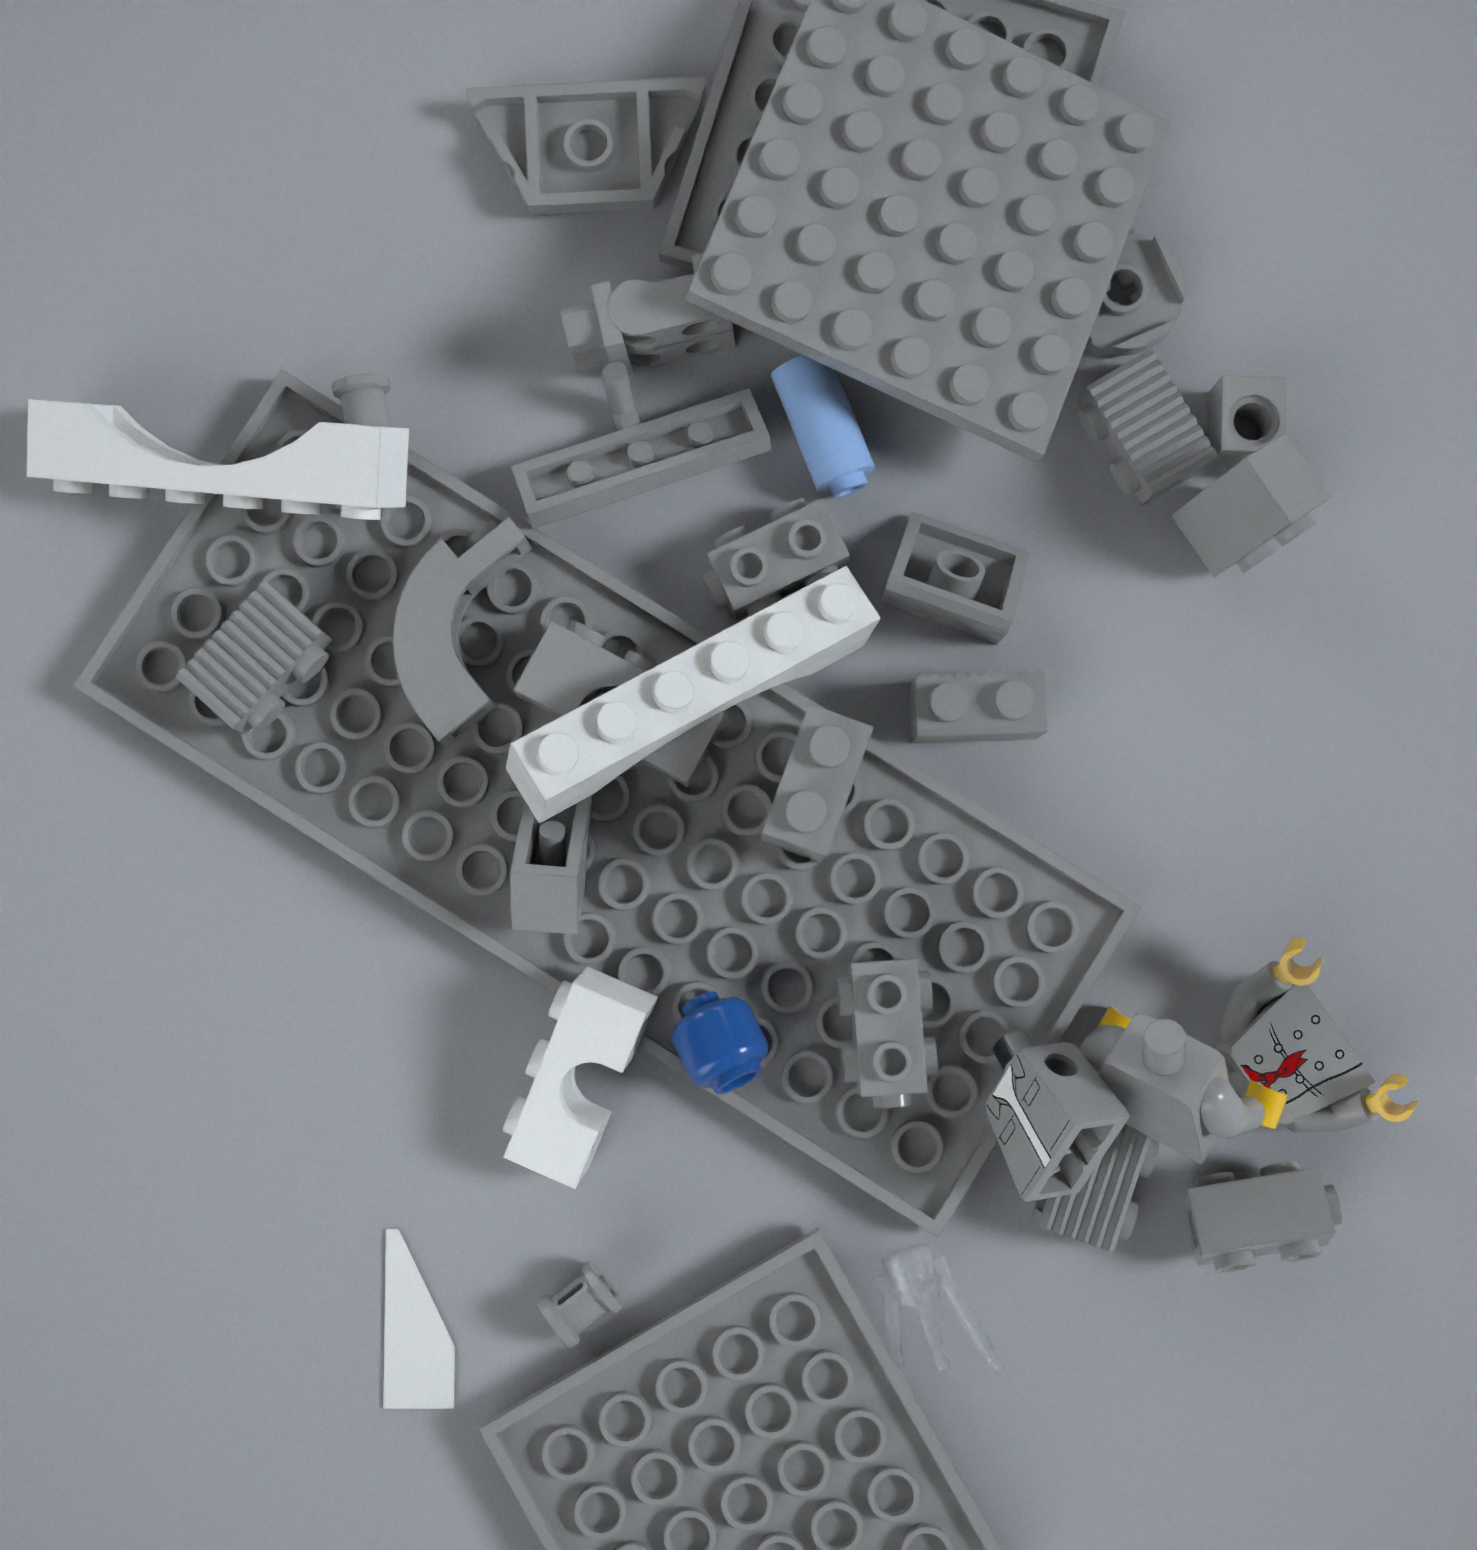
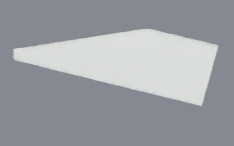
M386 1229L383 1409H454L455 1345L399 1229Z

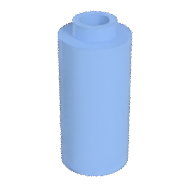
M804 355L795 357L777 367L771 373V378L817 492L831 491L833 498L838 499L865 488L868 485L866 476L874 471L875 465L837 371Z

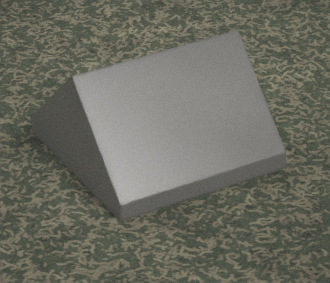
M911 512L879 604L997 645L1008 633L1013 622L1030 553Z

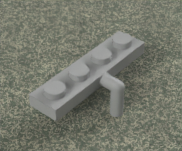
M610 362L603 367L602 378L611 416L617 431L512 465L511 469L531 527L535 529L771 451L769 432L749 388L641 423L634 406L626 366L621 362Z

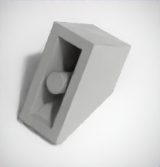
M592 795L541 823H538L526 801H524L510 870L512 930L578 934L585 890Z

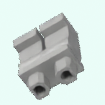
M703 253L691 256L693 274L653 284L642 279H630L619 284L613 291L610 281L593 284L590 286L594 302L560 310L570 352L573 353L578 371L605 365L610 362H621L626 366L629 376L634 374L631 364L639 367H651L735 348L732 322L684 300Z

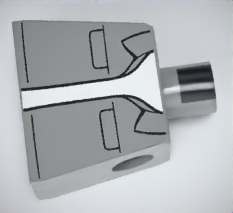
M1011 1032L1000 1038L993 1047V1053L1004 1073L986 1101L988 1119L1023 1202L1077 1194L1130 1115L1076 1045L1064 1042L1034 1046L1027 1032Z

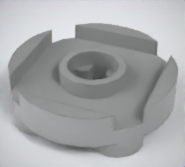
M1130 228L1112 278L1118 277L1122 285L1133 283L1137 292L1129 299L1130 305L1121 306L1118 301L1112 302L1108 298L1107 293L1111 289V282L1109 283L1085 346L1095 356H1129L1144 352L1165 338L1178 318L1186 293L1185 273L1179 258L1172 248L1156 236L1151 240L1145 235L1133 233L1135 228Z

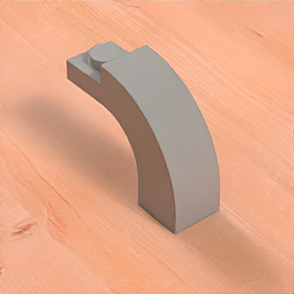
M510 517L506 518L499 525L494 521H490L477 529L466 540L464 546L467 548V551L460 557H457L441 538L426 552L410 574L396 609L393 628V649L396 669L403 691L422 722L435 738L447 747L451 746L497 708V705L467 669L461 654L459 637L463 616L474 597L532 549L524 534Z

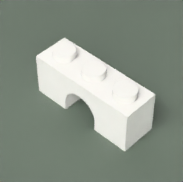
M588 966L573 983L566 980L561 983L548 1014L549 1017L558 1020L550 1041L543 1038L539 1040L526 1068L525 1074L535 1078L527 1099L520 1095L516 1098L503 1127V1132L512 1135L503 1158L576 1189L590 1167L612 1111L592 1103L581 1094L575 1081V1066L588 1062L599 1063L623 1073L636 1054L657 1002V996Z

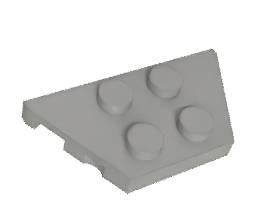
M705 76L472 87L466 88V97L473 114L531 215L655 209L706 97Z

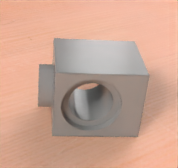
M1222 375L1208 392V438L1211 446L1216 449L1217 457L1210 465L1226 466V472H1228L1244 458L1286 433L1287 377ZM1245 416L1250 418L1258 428V440H1247L1241 437L1234 428V417Z

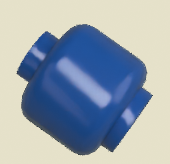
M711 991L695 997L682 1007L685 1017L674 1027L672 1043L691 1082L695 1086L713 1088L715 1094L720 1095L748 1084L762 1073L763 1069L760 1063L767 1055L768 1043L749 1004L745 1000L738 997L720 999L716 991Z

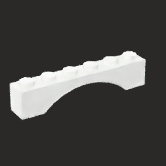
M28 399L27 477L53 479V491L90 494L93 493V483L109 484V496L148 499L149 488L166 489L165 501L191 504H205V493L223 494V507L263 509V498L281 499V512L297 514H321V505L326 503L341 505V517L365 520H381V508L405 507L409 428L319 422L296 441L264 457L233 465H223L196 459L167 446L143 429L121 406Z
M844 566L512 742L505 769L538 823H541L596 793L640 760L710 717L774 686L796 678L812 675L863 647L881 617L848 567Z

